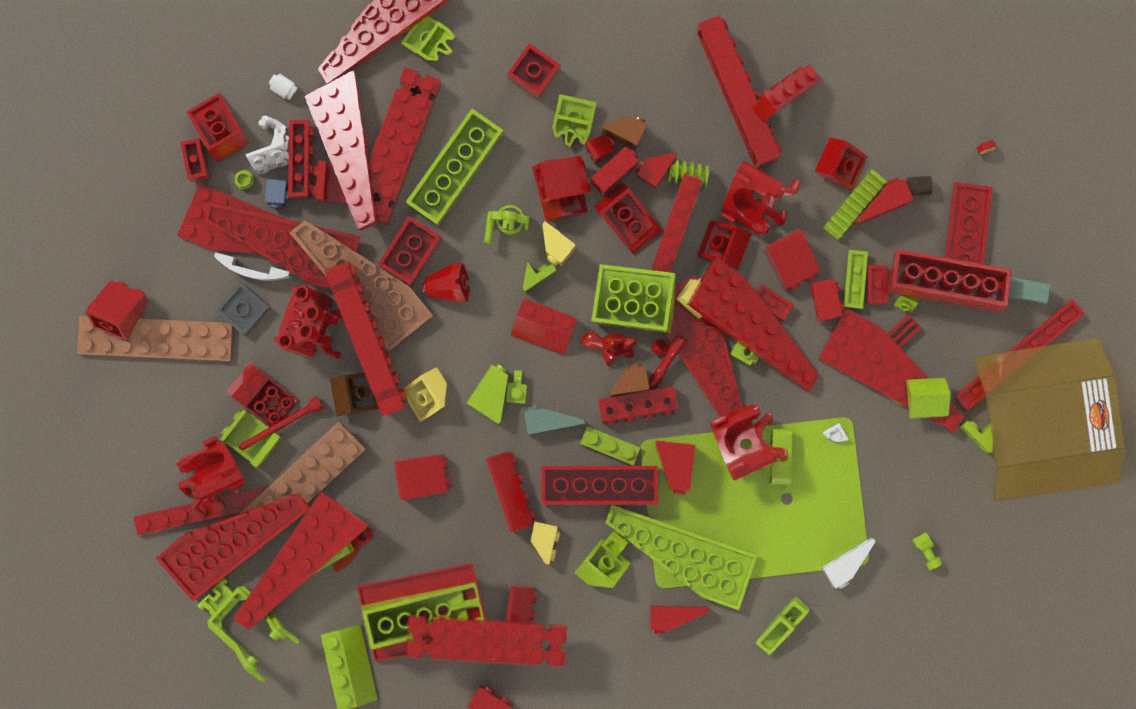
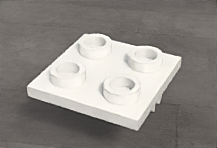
M281 126V133L278 132L277 128L274 130L270 146L246 154L257 175L265 174L269 170L289 164V136L286 135L284 127Z

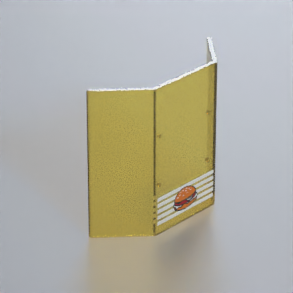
M1099 338L973 357L987 398L996 460L994 501L1120 482L1125 447L1115 377Z

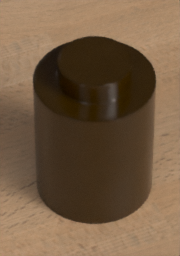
M931 176L907 177L906 183L912 196L932 195Z

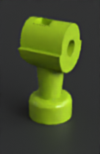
M926 532L912 539L914 546L921 550L927 558L926 566L929 570H933L943 564L939 557L934 556L931 549L934 545Z

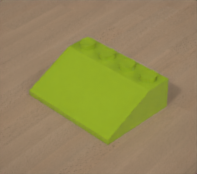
M600 264L591 321L599 325L671 333L676 273Z

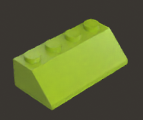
M361 624L321 634L337 709H350L378 700Z

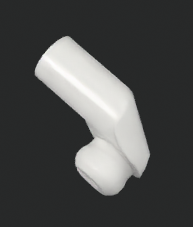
M267 115L262 116L258 122L259 126L263 129H267L270 126L274 130L277 128L278 132L281 133L282 126L287 130L285 125Z

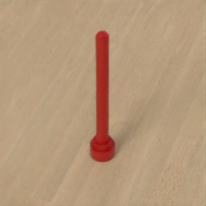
M318 397L311 398L307 406L242 442L239 445V449L246 450L306 414L316 411L318 413L324 408Z

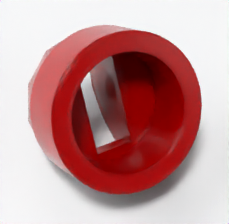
M657 339L652 344L651 349L655 355H663L668 351V345L663 339Z

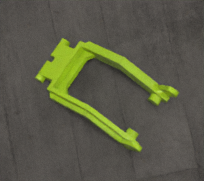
M223 577L212 588L216 596L214 597L207 593L197 606L201 610L206 608L212 616L207 621L208 628L235 651L247 672L264 683L266 678L256 671L257 667L255 665L258 660L254 656H250L247 649L222 627L224 617L240 600H246L251 591L245 586H239L233 591L226 585L229 581ZM272 610L264 617L272 630L269 635L275 641L279 638L284 640L288 637L297 645L300 643L296 636L282 626Z

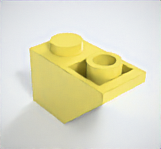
M535 521L531 542L544 563L549 565L550 561H554L556 550L553 549L554 542H558L560 531L557 530L555 525Z

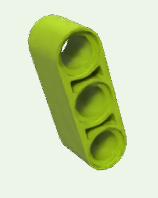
M772 429L771 446L786 449L788 451V458L784 462L778 458L777 462L771 464L770 483L790 485L792 429Z

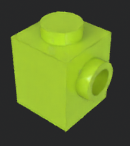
M739 342L735 343L729 356L747 366H751L752 363L756 364L759 359L757 355Z

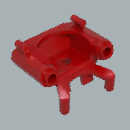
M744 161L738 167L723 204V214L721 217L733 224L737 221L760 236L762 234L766 235L771 225H769L768 220L763 218L764 215L767 214L778 225H783L788 213L782 210L779 214L774 208V201L777 197L780 199L782 196L795 195L798 192L800 181L794 179L791 187H784L780 180L777 181L762 172L761 169H757ZM754 191L762 194L761 200L753 196Z
M305 285L298 286L297 288L292 287L291 292L293 294L285 311L278 337H274L273 341L278 343L281 349L306 358L313 357L318 346L325 355L337 359L340 358V352L332 350L330 346L332 337L326 335L328 325L337 326L338 320L343 318L339 309L330 310L333 305L332 298Z
M750 404L727 416L723 415L710 423L725 464L734 481L777 462L778 458L782 462L787 461L788 451L786 449L769 446L763 439V429L766 426L772 425L773 415L771 413H766L753 425L752 421L762 415L757 404ZM745 439H749L752 442V446L747 450L741 448V443Z
M216 436L203 441L204 448L180 458L179 462L176 463L180 473L195 472L196 476L180 481L178 488L186 496L193 494L195 499L191 504L190 510L199 519L205 516V513L198 508L203 500L208 499L210 504H213V495L228 488L233 495L236 490L245 486L243 476L225 444L221 440L218 441Z

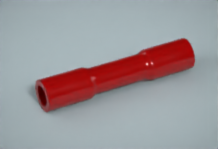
M676 335L661 363L649 378L648 385L657 389L672 361L687 341L684 337Z

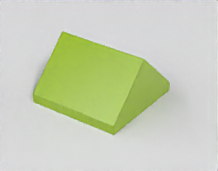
M946 378L906 380L909 419L949 416L951 393Z

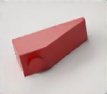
M650 605V630H654V634H665V631H670L709 612V607Z

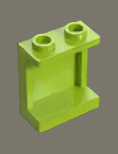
M247 409L239 410L233 417L234 422L232 425H227L221 432L222 437L220 440L227 443L249 460L254 467L260 468L283 437L275 432L246 450H240L239 445L242 442L262 432L269 426Z

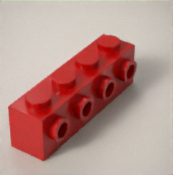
M810 64L805 68L800 66L792 73L793 76L791 74L787 75L781 80L782 83L778 81L770 88L771 91L767 89L759 95L760 100L753 108L764 121H767L808 92L822 79Z
M289 120L288 196L291 199H311V194H313L314 183H311V175H314V164H311V156H314V145H311V137H314L315 129L314 126H311L309 120Z
M674 386L598 399L601 421L606 422V425L618 424L617 420L625 419V422L635 421L637 416L644 415V419L653 418L655 413L663 412V416L674 414V410L678 409Z

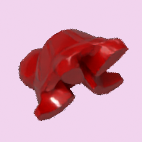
M589 331L581 338L583 346L590 349H601L607 366H612V360L621 355L628 358H633L635 355L633 346L637 344L636 340L620 333H612L600 337L596 332Z

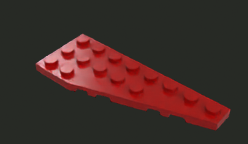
M199 183L177 236L213 251L259 254L247 245L204 221L208 202L275 217L280 216Z
M208 202L204 221L287 269L292 274L302 278L307 283L331 289L327 277L290 234L301 222ZM315 226L357 252L360 236Z
M696 275L675 287L671 333H665L670 343H672L677 334L687 340L678 355L718 416H727L742 409L743 405L723 331L704 317L698 319L676 300L690 279L698 280Z
M299 493L286 496L186 532L157 555L155 559L189 598L195 601L308 511L310 506Z

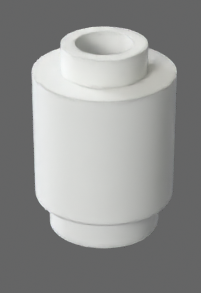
M281 73L278 75L274 74L269 81L271 85L270 90L284 99L291 100L298 90L295 83Z

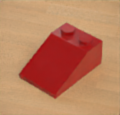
M220 93L186 111L216 163L249 144Z
M895 178L884 184L885 188L879 192L854 221V226L903 207L914 199L905 178L902 180Z
M623 182L593 206L632 254L662 230L629 187Z

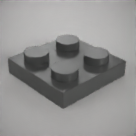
M239 282L215 311L245 336L270 307L242 282Z

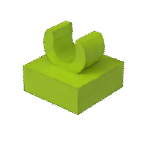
M613 531L601 547L616 558L627 546L628 542L626 538L619 536L617 531Z

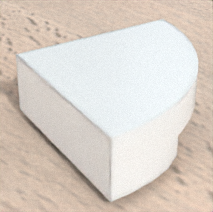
M840 423L822 432L827 439L834 442L849 440Z

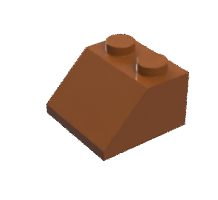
M628 116L604 124L602 134L636 151L646 132L647 124L639 116Z
M641 363L629 365V369L625 370L609 392L610 396L648 391L646 366L641 367Z

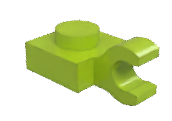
M514 371V383H508L506 402L525 404L527 384H521L523 371Z

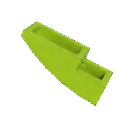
M794 596L755 643L768 655H771L792 633L797 624L809 613L810 608L797 596Z

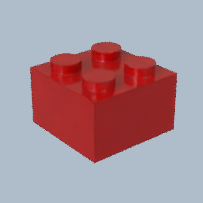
M529 43L507 73L509 80L539 100L560 71L561 64Z

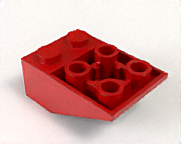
M251 361L226 390L231 398L269 426L284 419L299 401V399Z

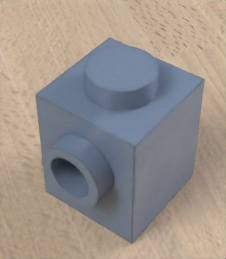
M267 179L265 202L270 204L269 207L280 209L281 205L287 206V201H290L288 182Z

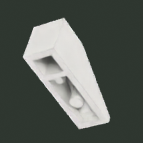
M869 538L821 567L834 588L839 587V589H842L850 584L849 580L854 577L875 543L873 538Z

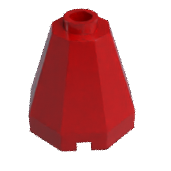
M453 263L426 277L425 282L422 284L423 292L427 293L428 297L468 302L471 290L466 280L469 281V275L465 264Z

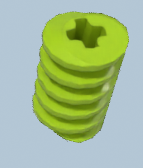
M676 159L674 164L671 165L668 182L675 178V183L678 184L680 179L683 178L684 173L702 178L701 186L704 183L706 189L710 172L709 165H706L702 170L700 163L696 168L694 167V162H691L687 167L685 160L680 165L679 159Z

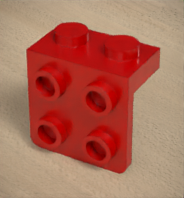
M318 161V166L314 167V177H317V183L313 185V196H316L315 199L318 202L348 204L332 164H328L326 161Z

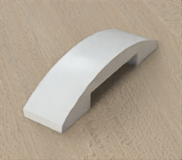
M219 253L214 255L220 263L230 270L251 279L277 281L292 276L291 272L273 267L270 268L269 274L235 266L237 259Z

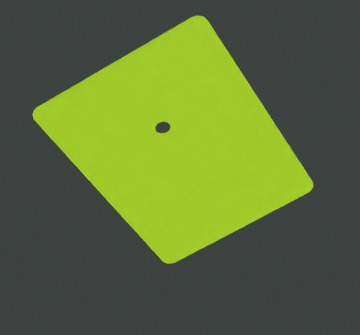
M840 417L766 426L763 429L762 436L769 446H771L772 429H792L790 485L770 483L771 464L734 481L725 464L713 432L645 440L640 447L642 466H658V505H647L648 517L758 555L750 579L823 571L822 566L867 540L853 423L849 418ZM840 423L849 440L834 442L827 439L822 432ZM745 439L741 443V448L744 450L752 446V442L749 439ZM656 440L695 445L690 491H686L685 495L675 494L673 489H669L655 448ZM785 493H789L793 498L792 502L788 505L783 504L781 501V497ZM869 553L867 554L866 558L860 566H863L868 562ZM653 560L655 581L659 587L674 588L687 586Z

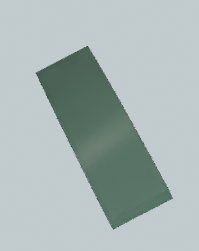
M1011 277L1008 298L1044 305L1047 304L1051 284Z

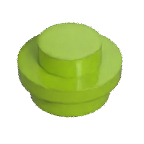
M242 170L236 174L234 181L238 188L246 190L253 185L254 177L249 171Z

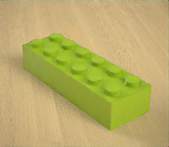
M471 109L407 199L406 204L439 227L504 135V131L477 111Z

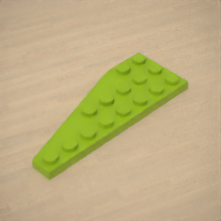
M611 505L605 522L607 525L702 598L737 610L740 609L758 555Z

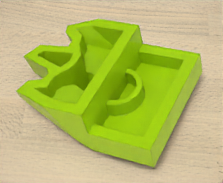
M427 16L410 29L401 44L419 57L438 61V51L447 56L453 52L446 42L448 40L452 41L455 36L446 26Z
M559 94L552 126L555 138L565 134V145L571 147L574 139L578 137L580 143L585 145L590 135L597 102Z

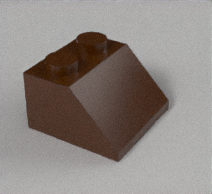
M365 372L342 375L330 379L336 416L379 409Z

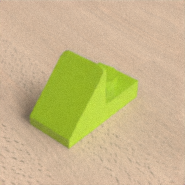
M527 262L523 283L524 292L526 293L557 272L554 265L548 266L546 263L538 269L539 273L536 274Z
M964 421L959 426L985 453L993 451L992 423L988 424L981 432L978 431L980 428L973 421Z

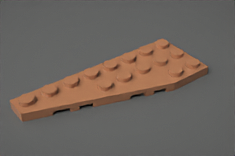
M306 220L290 232L324 275V271L327 268L349 260L350 264H354L357 271L355 279L357 282L361 281L364 288L363 298L364 300L368 299L372 310L369 313L371 318L375 317L378 323L377 333L379 336H383L386 344L385 348L388 352L433 316L431 311L408 284Z

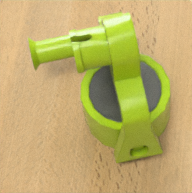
M506 205L499 211H488L485 237L482 243L493 244L492 235L495 220L501 232L507 235H515L523 229L524 224L525 230H529L530 215H524L522 210L514 205Z

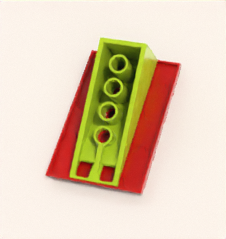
M465 563L357 586L362 614L375 661L406 656L407 638L412 639V634H408L407 631L409 615L425 616V621H432V616L486 620L473 563ZM426 633V636L423 635L422 637L426 642L432 639L430 633Z

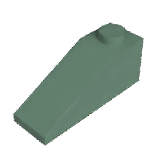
M538 405L527 407V411L524 412L528 435L585 424L583 419L544 408L539 409Z

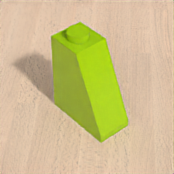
M499 364L496 367L491 365L467 404L497 424H500L502 421L509 377L506 374L507 370Z

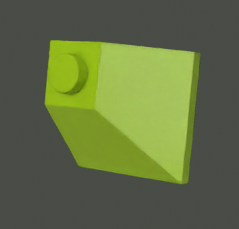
M601 539L574 573L588 585L613 588L631 563L621 554L615 558L601 547L604 542Z

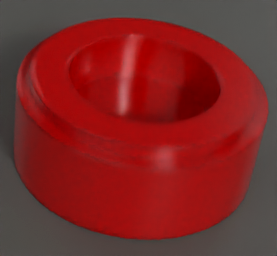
M991 140L978 145L976 149L978 154L981 155L993 151L997 146L995 141Z

